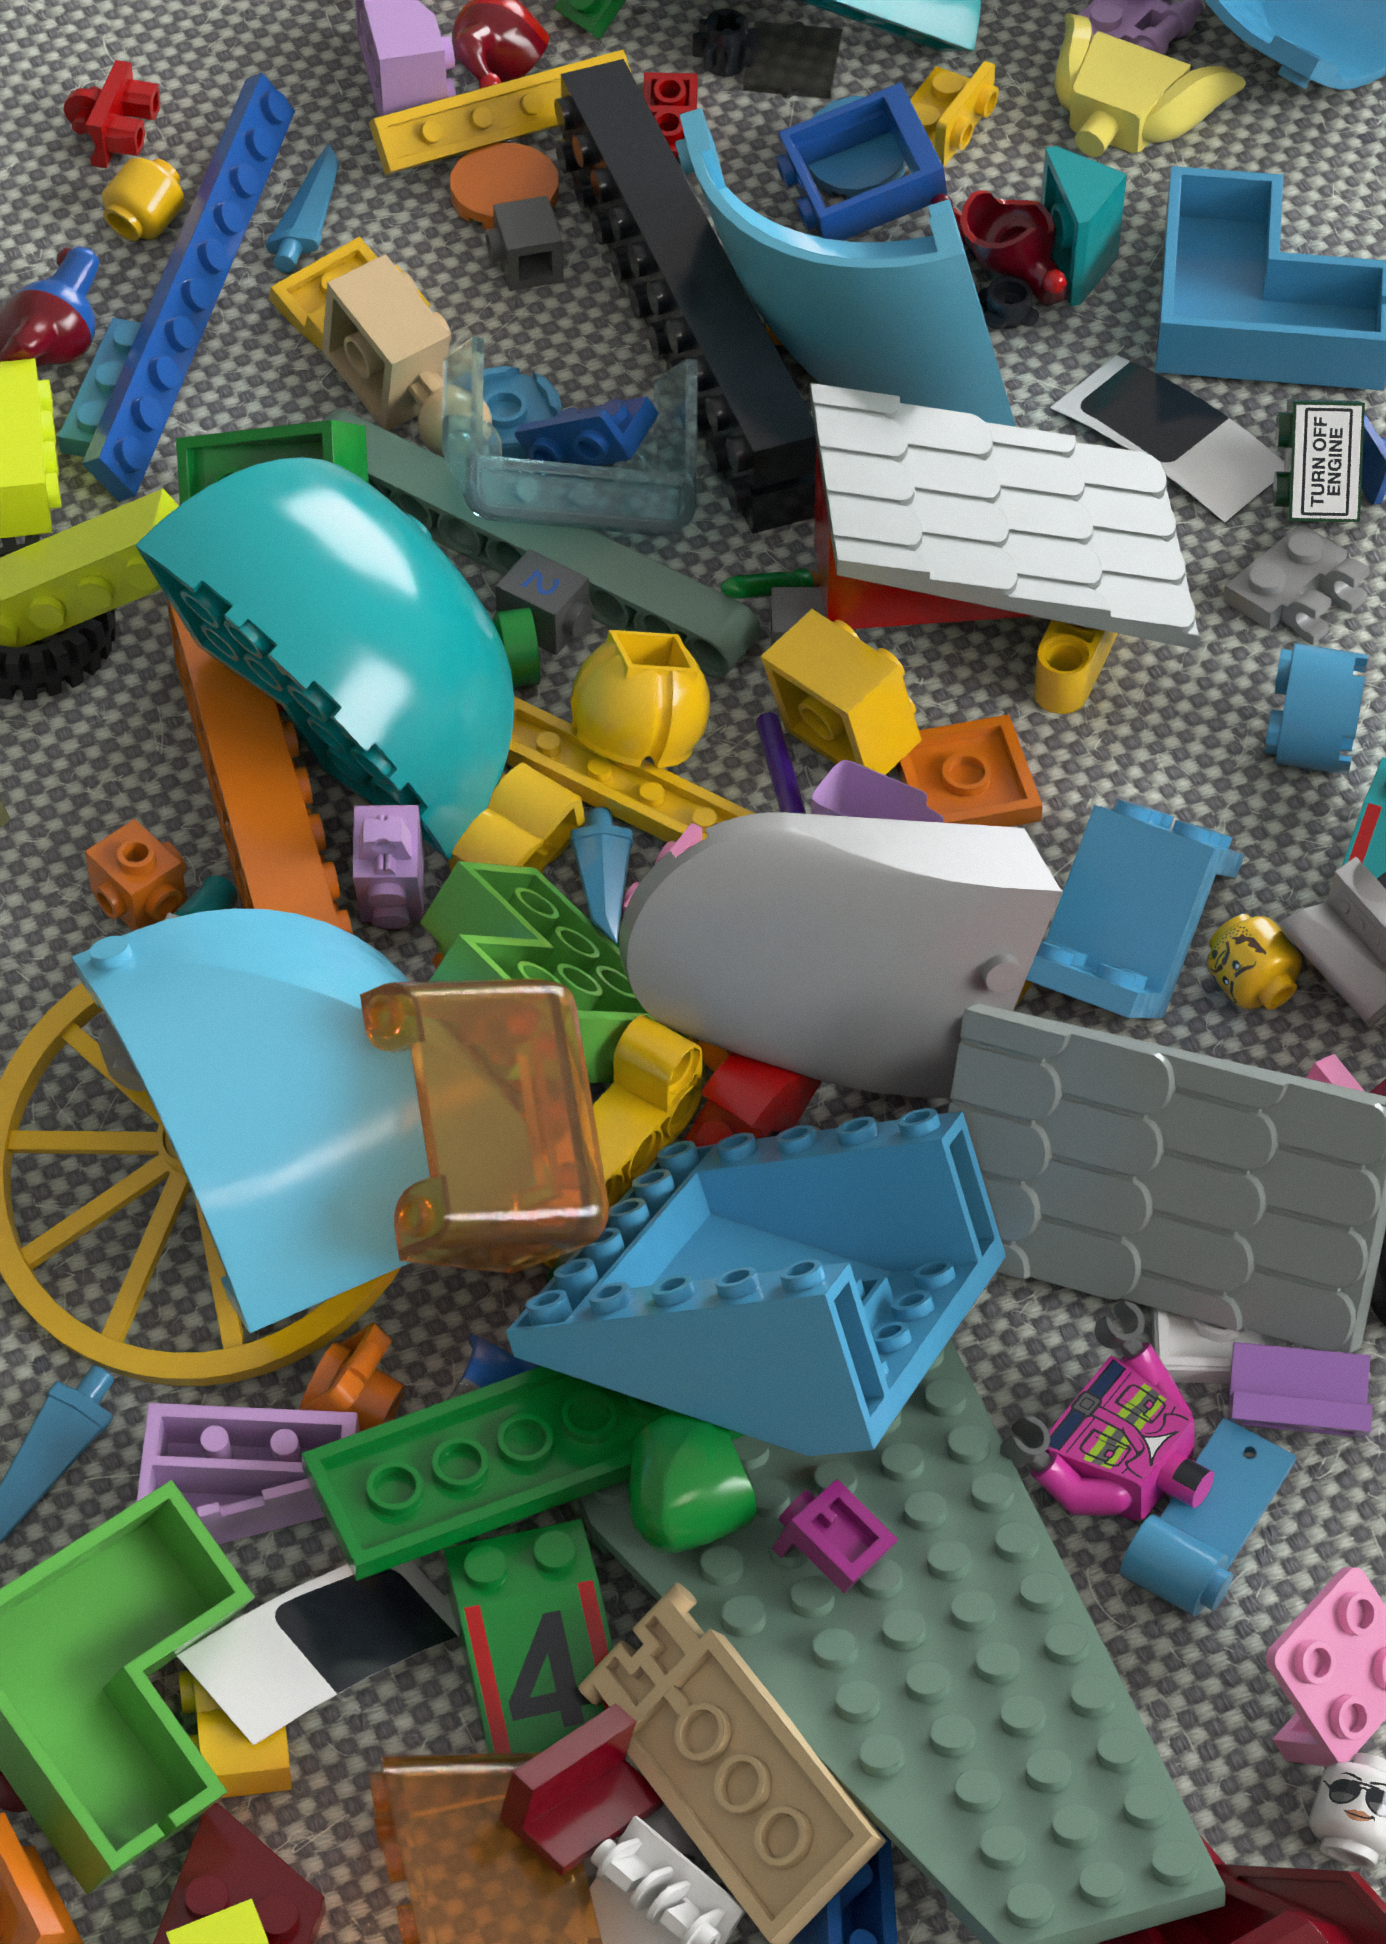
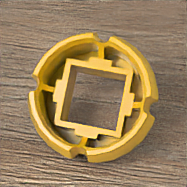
M609 630L606 642L601 644L582 663L575 676L570 695L571 727L577 728L576 738L588 749L602 757L635 767H640L646 757H651L654 766L657 768L676 766L685 762L692 755L695 745L705 733L711 709L710 691L704 674L700 670L698 663L684 646L679 634Z

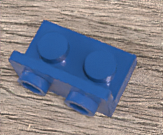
M648 396L624 401L613 399L603 405L583 409L567 408L558 413L554 418L521 424L514 435L541 475L545 476L631 460L659 413Z

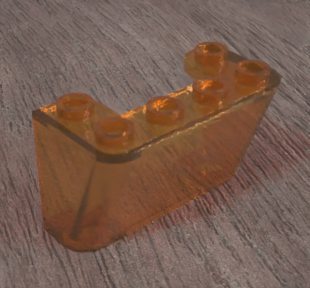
M541 1752L380 1756L381 1771L368 1773L374 1806L372 1812L380 1851L384 1852L389 1882L393 1884L404 1881L408 1904L396 1906L402 1944H602L584 1863L581 1862L563 1876H559L499 1820L512 1771Z

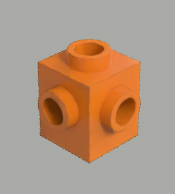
M133 819L85 851L90 887L98 905L108 917L114 920L119 917L133 931L152 925L157 921H163L168 912L173 914L187 901L183 875L186 873L187 868L183 857L170 842L164 841L161 843L136 819Z

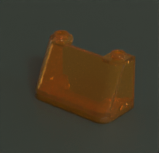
M543 979L393 982L383 984L360 994L364 1026L370 1042L376 1048L386 1052L396 1053L408 1049L411 1050L430 1175L429 1178L416 1182L405 1189L398 1199L394 1212V1228L399 1261L513 1274L583 1248L596 1241L606 1227L609 1217V1202L577 1006L569 989L560 983Z

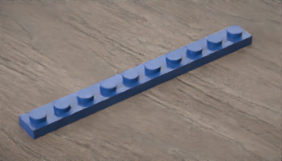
M262 72L247 78L244 82L83 459L82 465L118 502L137 495L294 116V108Z

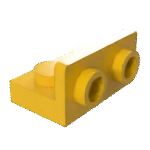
M984 61L971 78L936 66L910 99L943 167H945L958 149L964 150L967 147L974 127L982 117L988 118L995 109L999 97V88L994 86L995 64Z

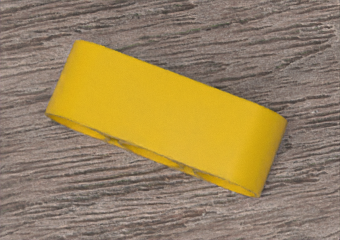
M1051 620L1037 652L1034 683L1036 702L1043 709L1057 714L1073 713L1082 708L1091 693L1118 633Z

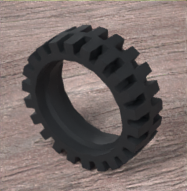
M40 535L26 536L24 544H16L15 537L1 538L0 558L40 541ZM115 609L74 625L65 634L41 645L16 648L0 645V699L13 700L15 691L22 690L24 700L38 699L37 689L44 687L49 697L62 693V681L65 680L74 688L84 682L83 671L93 676L101 668L100 658L107 659L112 651L111 641H115L116 637Z

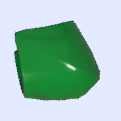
M678 1412L662 1416L645 1426L635 1437L630 1451V1478L627 1486L630 1514L634 1528L643 1540L657 1553H678L706 1545L752 1523L757 1511L755 1491L749 1475L736 1452L729 1429Z

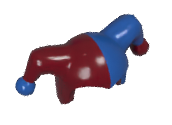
M77 246L73 249L64 248L57 254L56 264L59 268L53 276L27 284L0 307V362L35 358L37 367L41 365L65 364L80 359L89 350L96 327L95 315L86 297L100 262L93 250L82 246Z

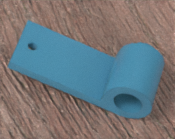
M1223 1417L1195 1461L1214 1472L1213 1484L1204 1501L1198 1507L1193 1508L1173 1497L1160 1517L1154 1514L1150 1515L1132 1539L1124 1555L1119 1572L1121 1577L1194 1617L1204 1607L1215 1611L1221 1604L1233 1580V1573L1229 1572L1228 1569L1296 1462V1455ZM1252 1452L1255 1454V1457H1244V1454Z

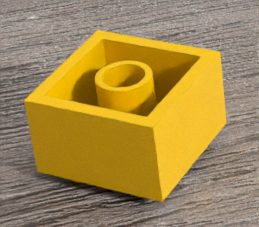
M811 609L761 655L785 730L834 764L843 760H849L886 775L922 741L914 716L916 707L908 696L903 680L905 670L902 664L888 650L884 648L875 650L861 641L855 631L845 622L838 619L832 622L814 609Z

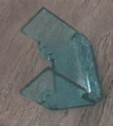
M472 336L443 359L442 451L466 504L480 518L490 521L656 536L671 535L684 528L692 520L696 510L697 360L685 359L654 380V407L659 415L653 423V434H646L631 460L611 463L609 467L502 457L500 436L497 430L488 421L483 419L484 337Z

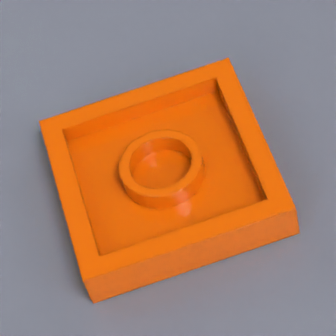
M1009 714L919 730L922 741L896 765L901 782L924 791L927 795V806L942 815L944 823L1013 827L1040 822L1042 819L1043 805Z

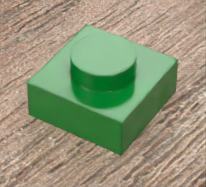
M558 0L553 8L562 16L600 40L626 0Z

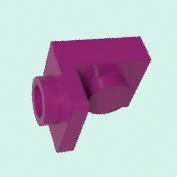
M836 1479L817 1497L809 1489L805 1490L784 1510L778 1520L786 1528L771 1549L782 1559L797 1546L843 1593H846L891 1551L899 1539Z

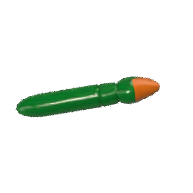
M799 568L792 572H770L729 577L723 581L720 589L726 597L747 599L771 596L772 587H819L820 580L819 574L806 568Z

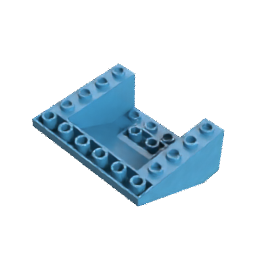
M924 1108L909 1112L899 1120L876 1123L873 1117H859L844 1122L838 1128L815 1131L812 1125H799L786 1129L773 1137L755 1139L752 1133H740L729 1136L718 1144L696 1147L692 1141L670 1144L662 1148L648 1169L632 1181V1187L617 1204L607 1210V1216L592 1233L581 1240V1246L568 1261L554 1271V1277L541 1292L526 1303V1309L508 1328L506 1334L513 1355L516 1358L806 1456L874 1450L1006 1257L963 1111L937 1114L935 1109Z

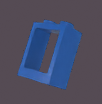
M902 82L778 132L782 154L775 157V162L781 179L786 188L796 186L801 197L795 200L801 221L807 231L816 228L821 238L846 240L929 206L931 199L937 194L945 193L947 195L944 167ZM891 132L911 174L826 208L807 165Z

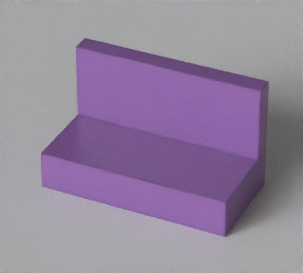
M1234 1342L1227 1419L1245 1427L1364 1438L1371 1432L1373 1404H1367L1371 1355Z

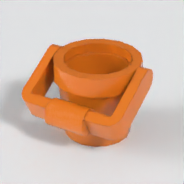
M373 1322L343 1342L338 1343L335 1341L332 1343L319 1362L298 1410L356 1412L360 1431L394 1420L401 1405L406 1386L376 1368L391 1344L392 1339Z

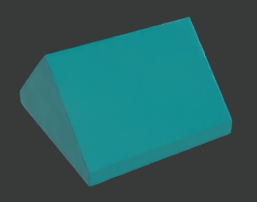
M1052 146L1045 148L1041 203L1053 216L1057 229L1054 250L1051 256L1068 280L1067 300L1070 306H1076L1084 302L1118 258L1127 174L1061 147Z

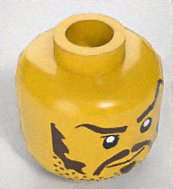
M1241 914L1225 922L1212 935L1209 941L1211 950L1207 957L1208 971L1231 1001L1241 1009H1256L1261 1006H1265L1268 1010L1275 1009L1283 1005L1294 995L1297 990L1295 981L1302 970V956L1279 926L1269 917H1250L1248 914Z

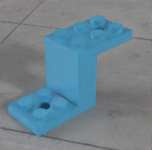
M1116 798L1112 809L1094 805L1045 942L1041 941L1026 980L1127 1018H1164L1215 876L1218 874L1237 878L1245 854L1229 849L1233 837L1179 820H1175L1172 829L1171 825L1174 816L1141 804L1138 805Z

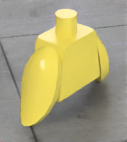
M1066 13L1064 16L1065 38L1055 70L1054 86L1061 106L1070 112L1069 126L1077 133L1075 143L1088 156H1101L1109 145L1130 153H1138L1150 142L1159 143L1176 139L1199 124L1215 108L1241 91L1246 85L1245 79L1229 68L1206 66L1190 71L1191 64L1097 31L1093 37L1092 25L1086 16Z

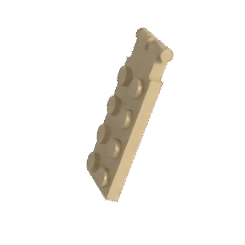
M676 1582L633 1627L634 1633L643 1643L639 1650L636 1651L627 1642L621 1640L578 1685V1688L594 1705L599 1706L604 1700L609 1707L616 1703L636 1721L627 1751L628 1756L768 1942L772 1944H789L887 1841L815 1754L788 1715L725 1635L709 1629L706 1633L703 1632L688 1613L697 1603L696 1599L684 1586Z

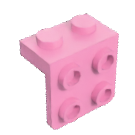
M1341 1568L1266 1653L1268 1669L1296 1710L1293 1717L1272 1739L1284 1759L1288 1762L1325 1767L1333 1763L1349 1762L1386 1720V1606L1364 1571L1360 1568Z

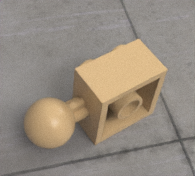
M384 254L327 282L322 352L383 429L389 431L418 416L420 437L432 453L447 460H463L477 454L485 446L491 434L492 416L485 400L475 391L463 386L446 385L445 377L448 373L449 344L452 340L451 331L443 316L436 311L432 312L420 298L412 277L405 271L400 272L389 257Z

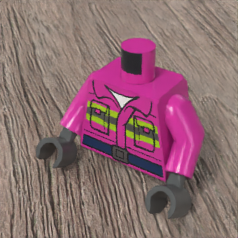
M1123 1301L1114 1306V1312L1124 1325V1333L1116 1329L1108 1316H1104L1097 1321L1094 1333L1097 1341L1104 1347L1110 1349L1120 1348L1124 1354L1119 1360L1111 1355L1049 1431L1046 1425L1034 1416H1024L1012 1424V1431L1025 1442V1445L1017 1437L1011 1436L1001 1444L1000 1454L1011 1459L1015 1467L1020 1468L1029 1464L1032 1467L1031 1476L1073 1515H1120L1137 1521L1145 1519L1165 1493L1193 1508L1198 1507L1211 1489L1214 1481V1472L1191 1460L1194 1454V1419L1192 1411L1151 1344L1148 1342L1141 1344L1138 1337L1143 1332L1145 1325L1142 1311L1134 1303Z

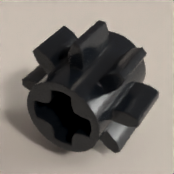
M718 9L710 13L706 19L700 18L698 20V32L692 34L693 57H704V70H709L717 76H735L742 72L745 66L752 67L753 53L759 51V29L748 28V16L734 9Z

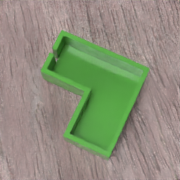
M172 1480L0 1589V1771L87 1895L136 1862L148 1850H153L195 1821L227 1793L223 1784L147 1677L176 1659L178 1654L227 1625L255 1596Z

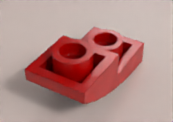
M644 72L643 97L675 158H679L675 141L685 138L680 114L697 109L698 73Z

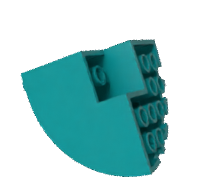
M304 457L286 458L256 464L213 483L182 503L152 528L135 546L196 645L282 705L319 768L370 805H418L423 842L450 861L453 857L452 851L460 837L472 821L487 809L493 790L500 781L508 757L514 723L512 674L504 645L487 610L460 571L432 540L430 532L419 520L410 514H405L382 493L354 473L340 465L321 459Z

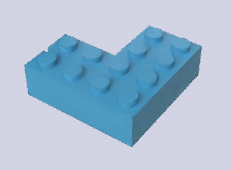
M1171 166L1165 216L1155 372L1384 391L1386 381V260L1280 252L1283 174Z

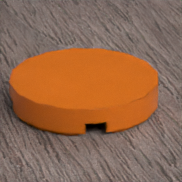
M513 142L492 143L475 148L461 157L450 173L451 203L458 215L470 223V218L475 221L482 222L483 229L494 228V204L548 196L551 207L553 205L555 208L559 201L558 170L550 157L534 147Z

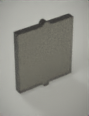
M755 21L754 28L759 29V51L753 53V66L746 67L743 91L780 94L785 99H789L792 96L831 99L842 40V29L807 26L801 21H796L794 24Z

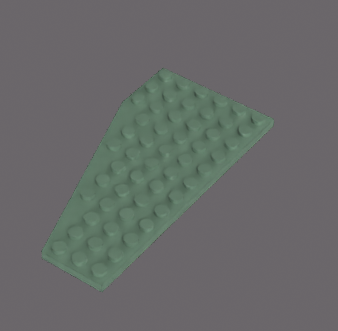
M951 1338L874 1450L806 1456L747 1435L732 1440L739 1459L753 1484L757 1511L751 1524L712 1543L678 1553H657L643 1540L634 1528L628 1499L627 1486L629 1479L576 1499L592 1542L603 1554L610 1551L657 1601L676 1582L684 1586L694 1596L697 1603L688 1613L703 1632L706 1633L709 1629L725 1635L788 1715L815 1754L859 1805L874 1826L878 1827L946 1897L947 1908L982 1944H1096L1225 1906V1885L1012 1460L1000 1454V1446L1003 1442ZM836 1479L899 1539L891 1551L846 1593H843L797 1546L782 1559L771 1549L786 1528L778 1520L784 1510L805 1490L809 1489L817 1497Z

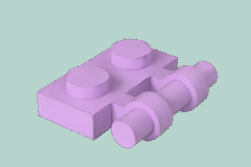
M1094 0L1078 15L1089 18L1093 37L1097 31L1164 55L1168 51L1169 42L1174 38H1182L1195 26L1196 17L1203 11V4L1200 0H1184L1182 2H1174L1172 5V0Z

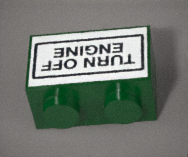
M1287 399L1286 412H1277L1275 444L1276 448H1285L1284 472L1275 471L1273 505L1274 507H1283V518L1288 521L1360 522L1365 403L1345 400Z

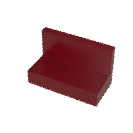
M616 1703L512 1771L499 1820L559 1876H563L592 1856L605 1840L611 1839L613 1841L621 1836L634 1816L644 1820L664 1805V1802L647 1779L625 1760L636 1721Z

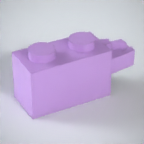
M418 805L354 806L353 881L361 922H372V925L383 929H399L408 926L409 922L421 921L424 916L425 850Z

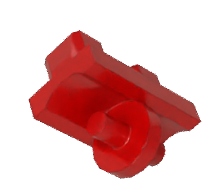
M115 60L102 90L99 87L92 86L89 89L78 88L70 92L64 102L63 111L66 118L71 122L74 132L78 134H85L87 132L93 139L95 149L90 157L91 166L107 168L114 153L139 156L145 139L144 120L141 119L155 121L161 105L159 85L152 82L133 80L131 62Z

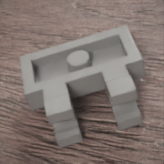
M1301 523L1225 584L1224 603L1268 630H1271L1282 621L1292 627L1301 638L1314 645L1328 633L1329 624L1320 619L1319 616L1331 607V598L1341 608L1350 613L1366 601L1367 592L1357 587V585L1369 576V566L1356 559L1346 558L1347 550ZM1318 590H1321L1322 592L1326 593V594L1329 595L1331 598H1329V597L1326 596L1325 594L1319 592Z

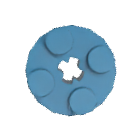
M1295 643L1294 650L1281 649L1274 694L1286 695L1283 711L1271 709L1264 752L1276 755L1275 764L1349 775L1352 757L1340 755V750L1352 751L1365 677L1353 675V672L1365 673L1368 654Z

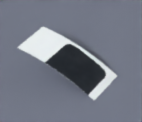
M1115 355L1050 407L1093 428L1128 450L1145 452L1152 455L1158 461H1161L1167 477L1183 487L1224 523L1273 483L1275 471L1284 472V461L1250 432L1196 395L1158 373L1118 355Z
M412 1560L358 1581L355 1580L349 1565L346 1564L301 1584L242 1615L178 1654L177 1657L254 1746L307 1711L371 1675L426 1649L458 1638L459 1634L450 1602Z

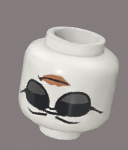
M1357 1753L1353 1763H1333L1322 1774L1309 1817V1827L1314 1836L1321 1841L1319 1849L1326 1856L1341 1863L1365 1869H1374L1378 1860L1386 1859V1759L1372 1754Z

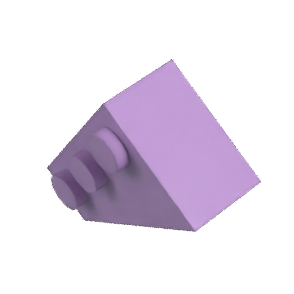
M148 1403L137 1501L172 1480L217 1544L323 1518L325 1515L302 1469L301 1453L361 1432L358 1415L356 1412Z

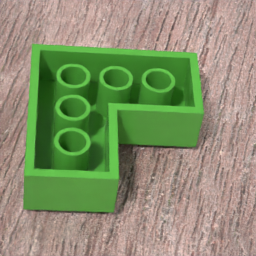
M458 861L420 921V924L438 941L436 947L445 957L419 996V999L437 1016V1019L454 1039L462 1041L478 1057V1067L496 1081L502 1083L535 1081L542 1084L576 1082L582 1085L613 1083L614 1052L623 1032L640 1015L644 1014L655 1020L641 1006L634 995L622 967L619 948L605 934L594 927L592 922L536 868ZM678 1033L679 1035L685 1037L686 1039L689 1037V1036L683 1035V1034H681V1033Z

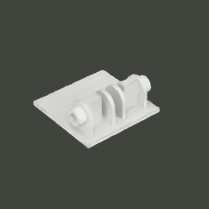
M634 1816L617 1844L611 1839H607L593 1853L591 1863L598 1868L597 1877L562 1934L573 1944H726L746 1911L735 1898L638 1816Z

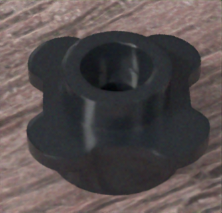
M1001 277L991 282L989 287L981 289L978 297L980 304L985 307L986 314L984 318L986 325L993 329H1013L1020 325L1025 327L1035 325L1039 320V312L1032 308L1033 291L1030 285L1019 278Z

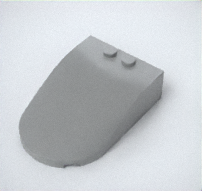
M787 812L750 814L705 829L708 838L691 846L676 858L669 851L652 867L637 886L627 905L620 927V959L625 975L637 1000L649 1015L659 1023L675 1032L749 1059L823 1082L874 1093L929 1098H950L958 1046L962 1039L960 1034L964 1009L979 1003L1010 1011L1014 1010L1062 892L1025 828Z

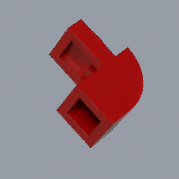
M733 1053L719 1066L702 1089L700 1094L708 1098L684 1141H692L696 1147L718 1144L721 1140L735 1134L752 1133L755 1139L768 1137L771 1131L782 1132L795 1127L822 1081Z

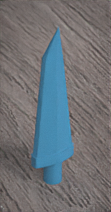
M330 143L327 144L314 163L273 234H270L266 242L267 250L270 253H276L273 263L280 272L290 273L294 271L300 255L316 251L322 241L321 234L339 168V160Z
M597 807L591 810L588 815V826L571 830L570 846L574 850L592 925L617 944L630 849L633 846V834L629 828L613 825V815L609 809Z
M95 1365L91 1366L76 1389L56 1381L46 1394V1400L0 1483V1544L100 1433H104L113 1420V1415L99 1405V1402L114 1382L112 1375L105 1369Z

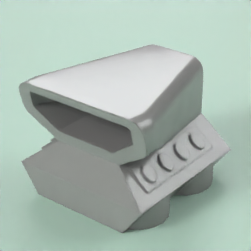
M1355 857L1334 872L1327 902L1302 909L1281 920L1277 925L1365 1024L1371 1027L1386 1015V889Z

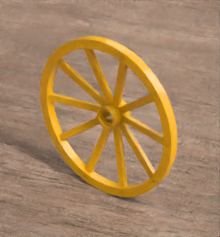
M82 983L77 985L49 1009L27 1034L12 1056L0 1079V1273L19 1303L50 1335L66 1348L89 1362L122 1376L148 1383L171 1386H210L233 1383L265 1375L297 1362L322 1348L347 1330L371 1308L391 1284L401 1267L329 1298L305 1317L282 1330L245 1344L241 1319L229 1302L221 1278L226 1276L224 1267L195 1198L223 1349L206 1352L173 1353L149 1350L123 1343L190 1189V1185L146 1089L144 1091H134L116 1082L109 1075L99 1044L81 1029L103 1010L98 1008ZM67 1043L159 1126L157 1132L30 1131L19 1130V1125L28 1101L40 1078L54 1057ZM13 1153L158 1155L22 1247L12 1206L11 1171ZM168 1178L102 1333H98L64 1310L50 1296L33 1269Z

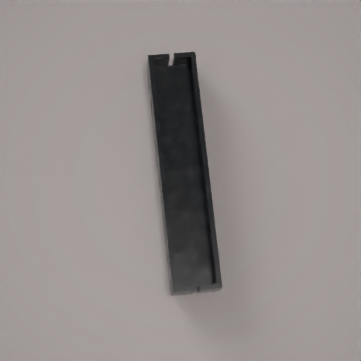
M624 59L561 74V98H557L554 101L557 122L562 130V140L556 141V155L559 166L563 173H571L576 199L580 208H589L592 214V227L599 245L607 244L610 250V261L615 278L618 282H626L629 288L628 294L632 311L637 319L644 318L647 324L649 343L656 357H664L667 363L666 369L670 387L675 395H683L686 401V413L690 427L694 434L702 433L706 441V453L712 471L715 474L721 472L726 480V493L732 511L735 514L742 512L752 534L815 518L816 435L813 418L741 281L736 275L730 260Z

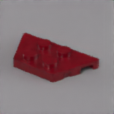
M215 1803L202 1815L153 1944H170L166 1932L251 1898L259 1914L269 1944H314L326 1912L325 1897L219 1803Z

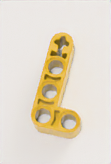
M644 1014L636 1017L628 1025L618 1041L613 1059L614 1082L545 1157L553 1170L562 1197L495 1226V1232L498 1237L550 1268L553 1267L585 1217L600 1224L607 1216V1210L621 1200L632 1187V1181L642 1175L657 1158V1153L662 1148L672 1144L686 1128L701 1101V1047Z

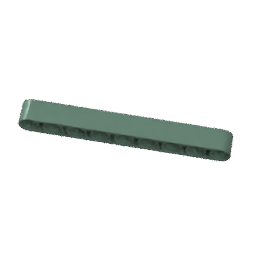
M342 409L332 410L322 420H336L364 425L366 428L369 484L393 502L405 514H410L419 520L428 529L433 541L504 576L529 549L589 578V603L593 609L591 619L614 630L679 634L684 646L698 663L702 673L713 678H722L727 675L760 637L762 630L758 618L746 605L736 599L726 597L723 593L348 411Z

